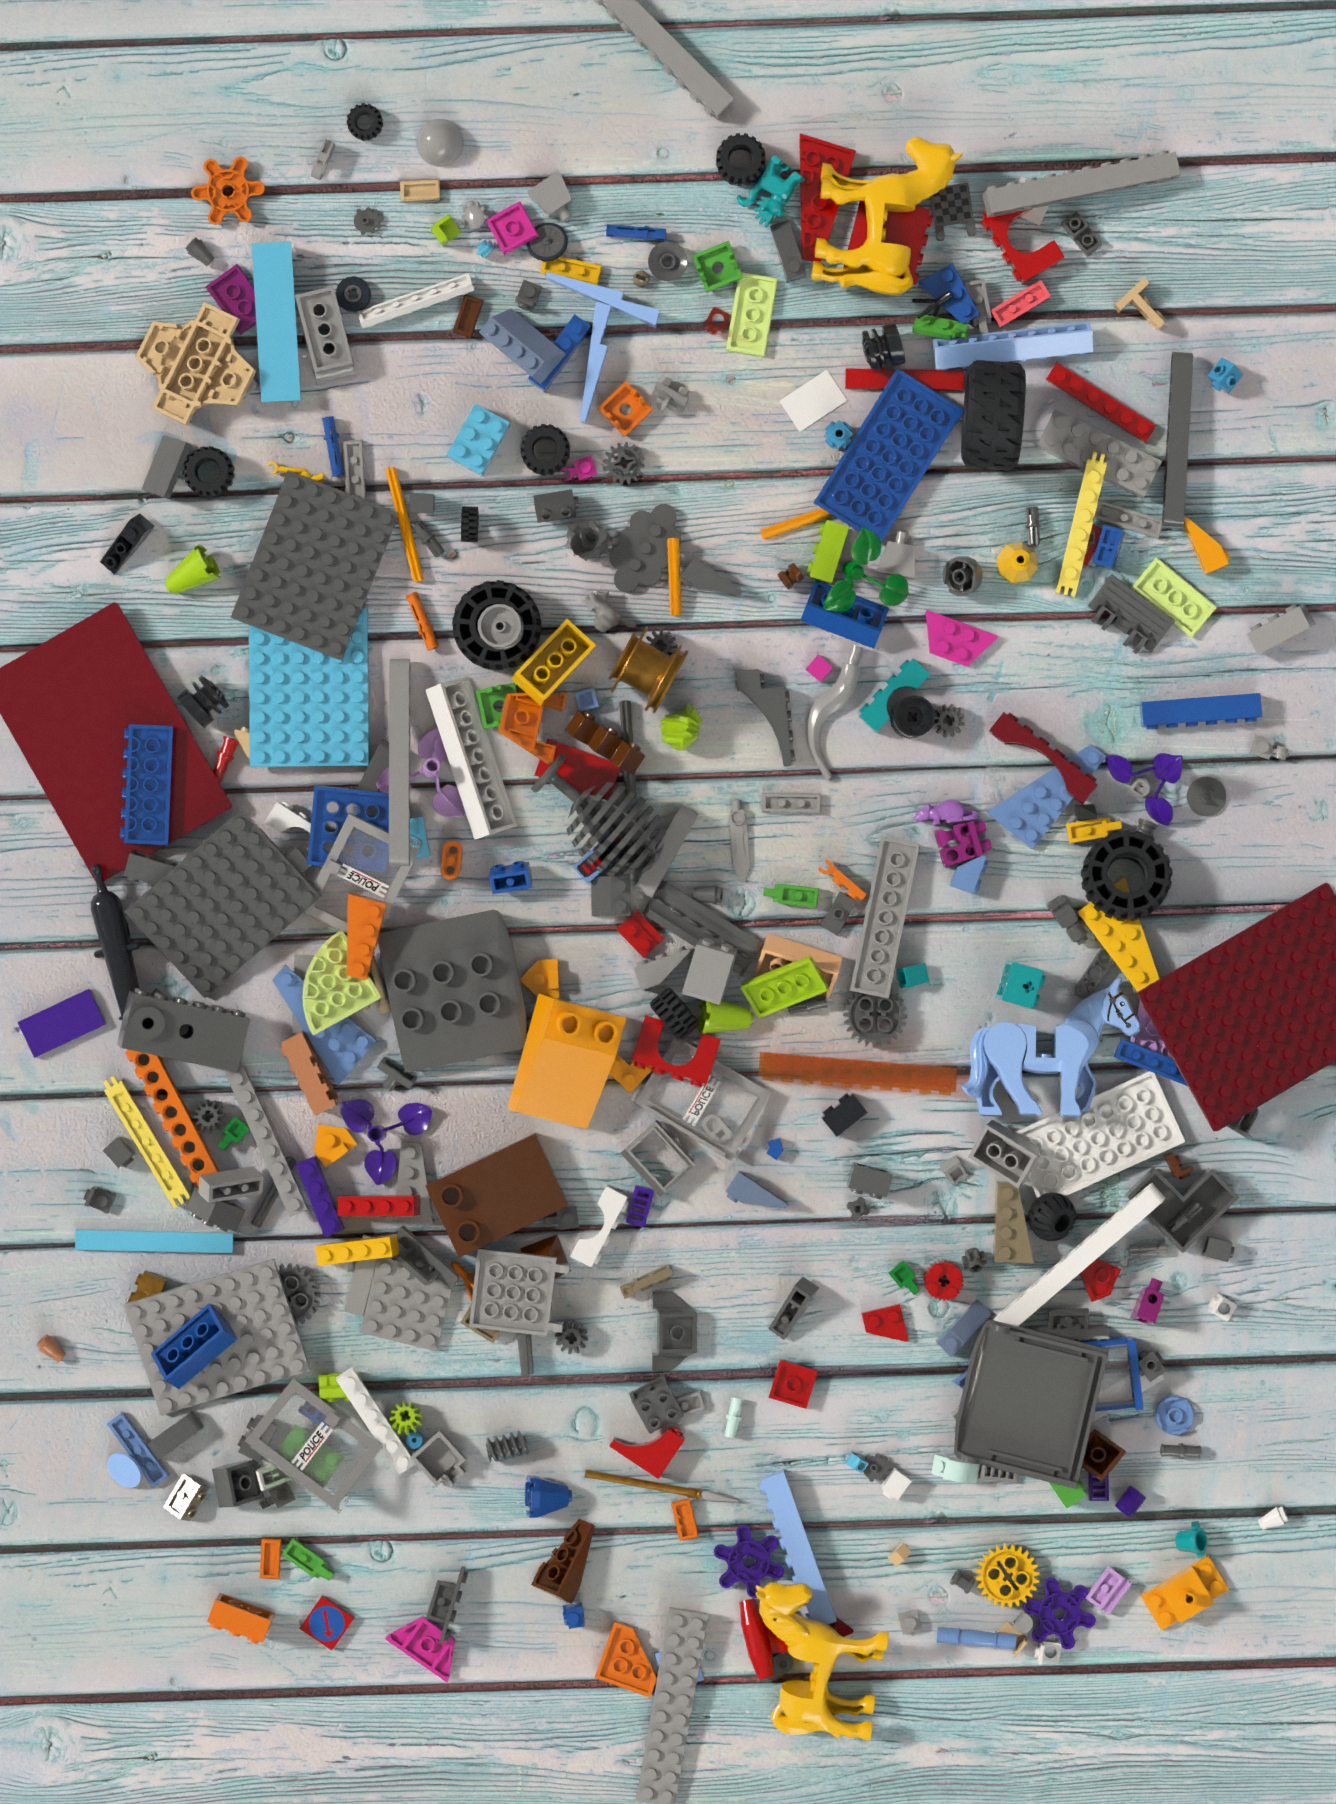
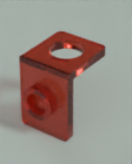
M713 307L707 320L703 323V327L706 328L705 331L715 336L716 334L721 335L731 315L717 307ZM715 314L723 316L724 321L721 325L713 323L712 318Z

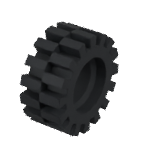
M365 103L355 105L354 109L351 108L346 120L350 133L362 141L376 138L383 127V119L377 108ZM369 115L372 118V126L369 129L363 130L358 127L357 121L360 116Z
M462 506L461 542H478V507Z

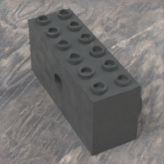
M135 988V991L129 990L117 1041L119 1047L238 1073L250 1018L245 1016L246 1013L235 1009L227 1012V1009L217 1005H212V1008H209L205 1003L193 1001L190 1004L188 1000L175 996L172 1000L168 999L169 996H166V994L154 992V995H149L147 990ZM184 1024H188V1032L184 1035H180V1027Z

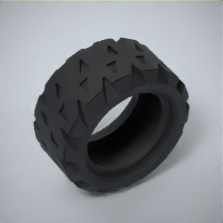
M976 360L968 367L961 438V459L966 467L1010 471L1018 464L1022 445L1026 395V373L1021 364L1016 362Z

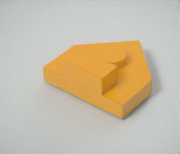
M558 959L537 960L522 976L520 981L537 997L538 994L560 998Z
M318 1124L314 1153L326 1168L357 1145V1142L346 1128Z

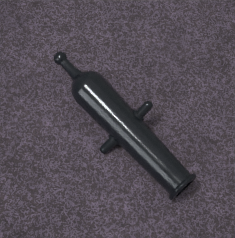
M94 864L91 867V872L95 876L97 894L93 896L91 901V913L102 948L95 951L94 956L95 958H105L121 1014L119 1020H122L129 990L135 991V988H139L132 951L139 949L140 944L138 942L130 943V931L128 922L124 917L122 903L114 892L108 891L102 876V866Z

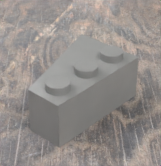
M1305 603L1298 607L1294 604L1285 609V614L1279 616L1277 613L1268 618L1269 622L1262 626L1261 623H1258L1250 628L1252 632L1248 633L1247 636L1258 655L1316 624Z

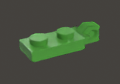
M924 315L920 319L916 317L912 332L951 340V338L955 337L967 339L969 326L955 320Z
M775 884L774 889L764 888L763 896L773 897V902H778L779 904L817 908L819 888Z
M294 1537L281 1554L312 1577L315 1576L319 1579L322 1576L329 1581L334 1575V1572L327 1567L329 1563Z

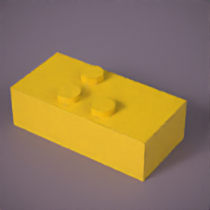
M566 619L519 668L511 680L541 706L592 653L596 645L573 623Z

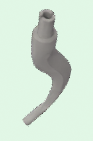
M851 646L847 664H842L837 682L817 699L810 710L807 726L809 746L825 780L833 776L821 755L820 734L822 725L826 718L850 701L861 672V667H858L863 647Z

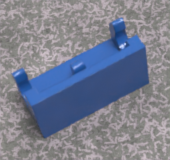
M1108 525L1103 526L1092 563L1114 571L1125 534L1122 529Z

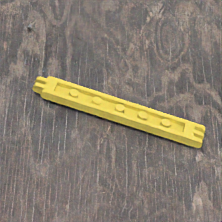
M1094 451L1092 459H1087L1056 589L1057 594H1060L1062 586L1065 587L1063 595H1068L1069 588L1073 589L1071 597L1076 595L1107 462H1103L1105 457L1103 453H1101L1099 461L1096 460L1097 452Z
M115 1076L110 1077L114 1085L111 1086L108 1080L104 1081L107 1087L104 1090L171 1204L174 1208L179 1207L175 1199L178 1198L179 1202L184 1204L185 1200L182 1195L184 1194L189 1201L190 1193L123 1081L118 1082Z

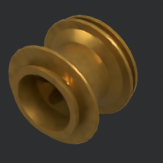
M646 626L640 638L635 636L636 632H633L608 679L611 680L612 677L617 679L611 689V693L614 692L619 681H622L648 695L645 711H648L649 707L653 708L652 713L655 714L689 651L681 652L682 645H679L677 651L668 655L642 641L648 629V626Z

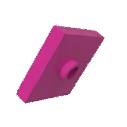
M520 201L486 220L504 255L539 237Z

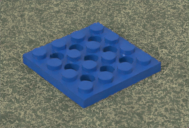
M315 785L307 865H324L330 852L324 850L323 844L326 841L335 843L349 814L346 809L349 804H355L358 807V812L354 815L389 832V793ZM330 802L338 804V810L334 813L327 810V804ZM369 806H375L378 809V813L376 816L371 817L367 814L366 809ZM332 821L336 824L337 828L334 832H328L325 829L327 822ZM356 828L355 833L350 834L346 843L353 844L354 851L347 854L342 849L336 862L342 865L345 864L353 869L386 872L389 844L373 836H368L365 832ZM366 845H371L374 848V853L370 856L365 855L362 851Z

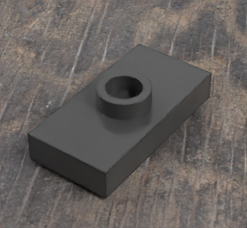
M839 892L820 926L838 935L857 901Z

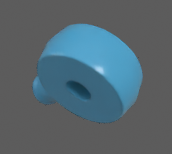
M410 1429V1434L406 1435L405 1438L406 1445L411 1449H418L423 1445L424 1437L419 1431L413 1432Z

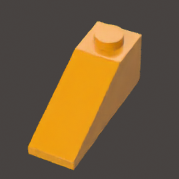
M1188 517L1184 518L1183 526L1204 575L1228 565L1230 557L1227 550L1222 549L1219 543Z

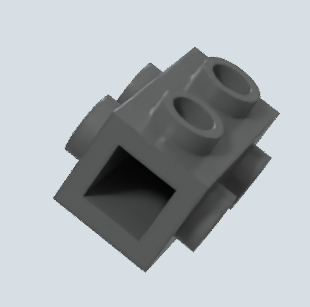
M572 489L533 495L538 523L577 517L576 509L579 508L578 497L573 496Z

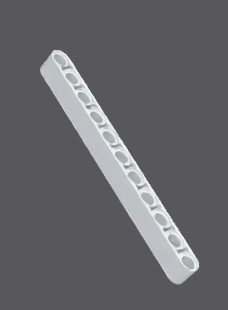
M1153 1183L1149 1184L992 1320L1019 1326L1165 1200L1164 1195Z

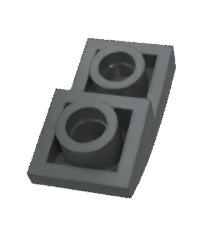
M1077 211L1061 223L1065 231L1086 257L1102 245L1100 239L1092 232L1087 222Z

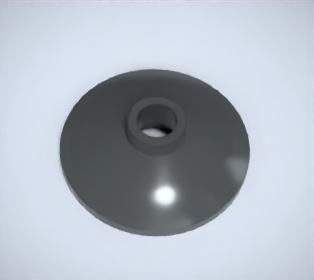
M662 242L651 250L648 257V266L651 273L657 279L673 281L681 277L687 268V255L680 245L674 242ZM666 259L671 260L670 266L664 264Z

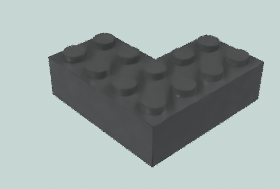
M1152 1167L1125 1194L1131 1200L1149 1184L1153 1183L1164 1195L1165 1200L1146 1217L1182 1253L1240 1198L1210 1168L1180 1194ZM1194 1201H1198L1203 1210L1190 1220V1224L1187 1223L1174 1234L1167 1224L1180 1214V1211L1183 1212Z

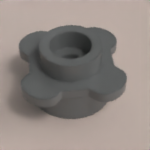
M858 1197L857 1200L847 1203V1209L851 1211V1217L854 1220H858L860 1216L868 1215L870 1212L869 1208L865 1205L863 1197Z

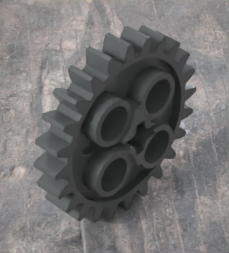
M891 988L889 999L852 992L854 999H847L851 1005L844 1006V1009L849 1012L843 1013V1017L848 1018L844 1021V1025H850L846 1031L854 1032L851 1038L853 1039L858 1036V1043L864 1040L865 1047L868 1046L869 1042H872L873 1048L876 1047L878 1042L881 1047L884 1046V1041L891 1044V1037L897 1040L896 1032L902 1034L903 1030L899 1026H905L906 1023L902 1019L907 1018L906 1014H902L906 1007H900L904 1000H897L899 993L892 995ZM875 998L877 999V1015H880L876 1021V1033L873 1032V1016H870L873 1014V999ZM867 1001L870 1003L871 1008L863 1010L860 1007V1003ZM888 1002L891 1008L884 1011L880 1008V1003ZM861 1021H868L870 1028L867 1030L862 1029L859 1025ZM887 1021L890 1024V1028L882 1030L879 1026L880 1022Z
M281 1263L278 1271L285 1292L290 1294L299 1287H304L303 1290L295 1292L291 1298L287 1296L296 1325L298 1320L301 1324H304L305 1318L309 1320L312 1317L310 1313L315 1314L317 1311L313 1306L316 1307L320 1304L315 1300L321 1297L320 1294L316 1293L320 1287L314 1286L317 1279L311 1280L310 1278L313 1273L311 1272L306 1275V1268L300 1271L299 1264L292 1268L291 1263H289L287 1268H285L283 1263ZM288 1278H294L297 1281V1285L291 1286L288 1283ZM303 1295L307 1300L306 1303H300L297 1296Z

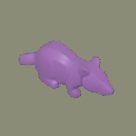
M947 800L934 806L926 804L924 808L918 811L913 820L921 822L933 819L932 825H940L943 820H946L947 823L979 819V813L967 809L957 800Z

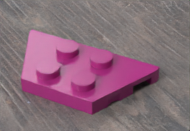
M929 610L925 612L930 654L967 667L998 637L995 634Z
M424 1616L385 1637V1640L442 1680L448 1682L455 1642L454 1637L450 1635L448 1641L440 1644L442 1629Z

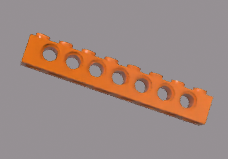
M133 1050L126 1051L127 1058L130 1062L133 1061L136 1066L134 1070L139 1080L143 1079L146 1085L143 1088L147 1096H151L155 1102L153 1104L154 1110L158 1115L161 1114L164 1120L162 1121L166 1132L170 1131L173 1137L171 1142L174 1148L180 1150L182 1154L180 1156L181 1162L184 1167L188 1166L191 1172L189 1174L191 1181L199 1187V1175L220 1172L197 1126L194 1125L195 1122L160 1056ZM142 1054H147L150 1058L147 1065L142 1064L140 1061ZM152 1071L159 1075L157 1082H152L149 1079ZM160 1089L167 1091L168 1097L166 1100L159 1098L158 1092ZM170 1106L175 1107L177 1110L175 1117H170L167 1113ZM178 1124H183L186 1127L184 1135H180L177 1132ZM188 1141L195 1144L194 1152L186 1150L185 1146ZM196 1159H201L204 1162L202 1170L195 1167Z

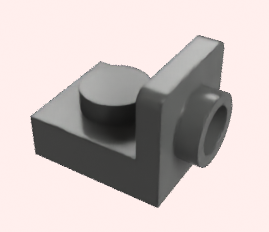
M523 280L518 296L515 298L518 307L527 311L529 308L534 310L542 286Z
M93 1186L91 1190L87 1189L83 1200H86L84 1205L108 1214L116 1195Z

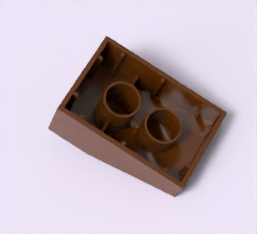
M536 1133L436 1178L425 1185L459 1258L568 1206L566 1197Z

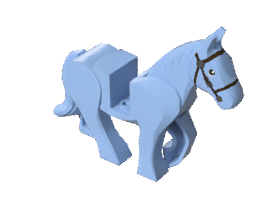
M1118 977L1109 988L1096 992L1084 999L1068 1015L1064 1024L1055 1027L1053 1030V1058H1051L1050 1054H1039V1057H1036L1035 1025L1001 1022L992 1027L988 1026L978 1030L970 1044V1077L968 1082L961 1086L962 1091L967 1095L975 1097L978 1104V1116L1001 1117L1002 1112L993 1098V1088L1000 1079L1006 1091L1015 1102L1019 1115L1042 1116L1043 1112L1038 1103L1032 1098L1024 1084L1022 1071L1036 1074H1060L1061 1099L1059 1116L1074 1117L1076 1119L1081 1117L1089 1109L1097 1085L1088 1066V1061L1096 1051L1103 1025L1107 1024L1118 1027L1128 1037L1138 1034L1141 1030V1023L1129 1000L1119 989L1122 979ZM1077 1086L1080 1087V1092L1078 1096H1076Z

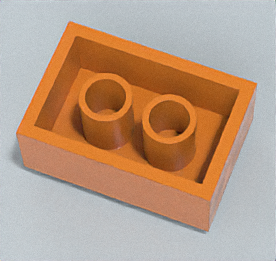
M219 1593L214 1601L207 1622L215 1629L221 1630L224 1628L229 1630V1634L240 1637L242 1635L248 1637V1641L258 1644L259 1642L263 1643L275 1613Z

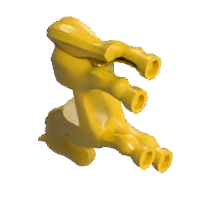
M913 137L906 143V151L914 160L918 169L906 174L891 173L878 176L872 180H856L844 177L834 170L832 164L823 163L820 198L832 199L837 205H843L852 201H864L867 218V239L860 248L841 250L830 245L825 239L817 238L815 258H824L829 264L842 263L848 267L828 268L820 261H813L811 280H824L830 283L840 282L842 288L858 285L876 293L899 295L909 290L913 286V278L908 267L911 249L904 245L883 243L886 235V229H883V225L887 221L888 211H914L915 206L921 201L944 189L953 177L955 162L963 153H954L953 148L949 144L931 143L920 137ZM903 273H904V278H903V279L898 278V277L902 276Z
M770 1582L764 1588L756 1585V1596L760 1599L759 1613L764 1624L779 1639L785 1642L790 1655L799 1660L813 1662L814 1665L813 1671L810 1673V1681L789 1680L782 1684L779 1697L780 1702L771 1713L772 1723L781 1732L791 1735L825 1731L831 1733L836 1738L843 1735L850 1739L861 1738L865 1741H870L872 1721H864L859 1724L848 1723L837 1719L833 1714L845 1713L858 1716L860 1713L873 1714L875 1695L866 1694L861 1698L844 1699L832 1694L827 1689V1684L837 1658L843 1653L863 1663L870 1659L882 1661L884 1651L887 1649L889 1632H879L875 1636L866 1639L842 1637L831 1626L818 1620L804 1618L795 1613L800 1607L807 1604L813 1595L812 1590L807 1584L784 1585Z

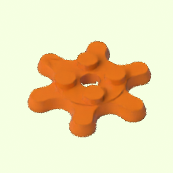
M241 156L235 158L229 169L220 168L214 159L205 161L204 170L209 175V181L204 186H195L191 190V196L197 201L207 200L211 203L212 209L208 214V220L211 224H220L224 215L228 212L235 213L241 222L251 220L252 212L247 207V200L251 196L263 194L265 187L260 181L250 182L245 179L244 172L248 166L246 158ZM226 186H231L234 189L233 194L229 197L223 195V189Z

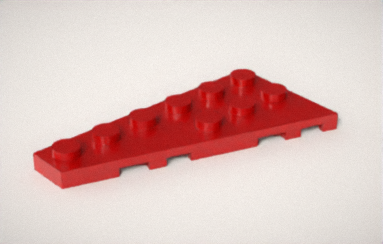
M799 133L800 176L805 179L803 183H800L801 256L803 260L809 262H821L822 258H815L816 239L821 238L828 242L839 207L832 199L820 198L822 164H832L838 174L848 178L856 150Z

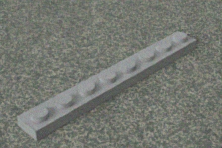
M245 1066L239 1067L238 1073L231 1071L226 1073L225 1075L289 1217L308 1210L306 1201Z

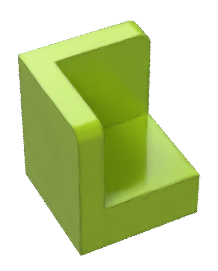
M450 214L430 227L432 233L442 246L461 234L460 229L452 220Z

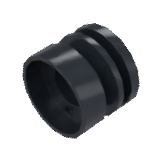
M895 323L882 326V336L878 335L875 328L871 329V339L867 330L862 331L863 352L872 372L878 371L877 361H879L881 369H885V359H889L892 366L905 363L904 350Z
M201 675L198 679L203 686L200 687L196 682H193V687L197 692L193 694L186 689L177 699L203 728H206L214 720L210 713L212 709L221 714L222 711L217 705L220 703L225 709L230 705L220 689L212 681Z
M916 695L908 696L898 701L890 713V723L895 733L908 739L917 738L929 732L935 721V711L931 703L924 697ZM907 714H914L915 716L913 719L915 720V722H909L907 720L909 718Z

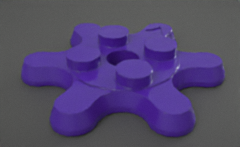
M741 1525L736 1530L738 1538L736 1545L727 1547L719 1544L714 1548L715 1557L725 1560L728 1565L727 1571L719 1578V1584L723 1588H729L735 1582H743L747 1587V1594L751 1598H757L756 1585L760 1586V1581L763 1577L770 1576L774 1579H779L784 1575L783 1567L773 1563L770 1559V1553L778 1547L779 1541L776 1536L769 1535L763 1541L757 1542L752 1539L750 1528L746 1525ZM746 1556L754 1558L755 1561L752 1566L744 1565L743 1559Z
M1048 1578L1044 1582L1046 1589L1045 1598L1041 1601L1028 1599L1026 1603L1024 1602V1610L1039 1618V1625L1032 1631V1638L1036 1642H1042L1048 1635L1055 1634L1060 1638L1061 1646L1064 1649H1071L1075 1645L1074 1629L1079 1626L1091 1628L1096 1623L1093 1614L1085 1613L1080 1608V1603L1086 1598L1088 1591L1085 1586L1077 1585L1071 1592L1064 1593L1060 1590L1059 1583L1055 1578ZM1055 1609H1064L1065 1615L1062 1618H1056L1054 1616Z

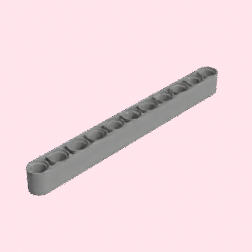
M390 659L389 866H410V659Z

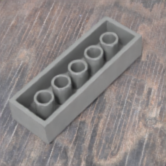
M1056 409L1053 411L1036 448L1085 471L1087 459H1092L1093 451L1097 452L1096 460L1098 461L1100 460L1101 453L1105 454L1103 462H1107L1103 480L1141 499L1145 497L1162 462Z

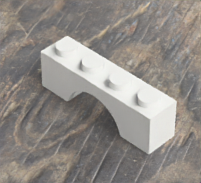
M284 801L282 804L277 802L265 820V823L281 833L293 827L303 828L310 833L311 823L308 821L310 818L302 812L296 814L292 811L293 807ZM326 841L323 844L324 850L330 852L334 843Z
M606 1185L597 1203L604 1213V1225L596 1235L587 1238L580 1237L570 1257L589 1267H592L593 1263L598 1264L602 1256L599 1253L602 1246H607L611 1238L608 1235L611 1228L616 1229L620 1221L617 1218L620 1211L624 1212L629 1204V1201L626 1200L628 1197L626 1194Z

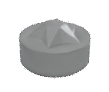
M1143 776L1137 777L1132 783V791L1139 797L1148 796L1153 787L1152 782Z

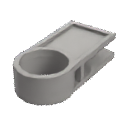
M325 138L313 166L311 177L318 180L322 179L336 147L333 141Z

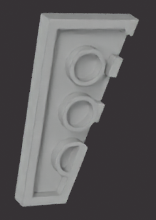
M402 1141L396 1195H420V1215L394 1216V1220L434 1224L429 1193L425 1186L427 1178L422 1144Z

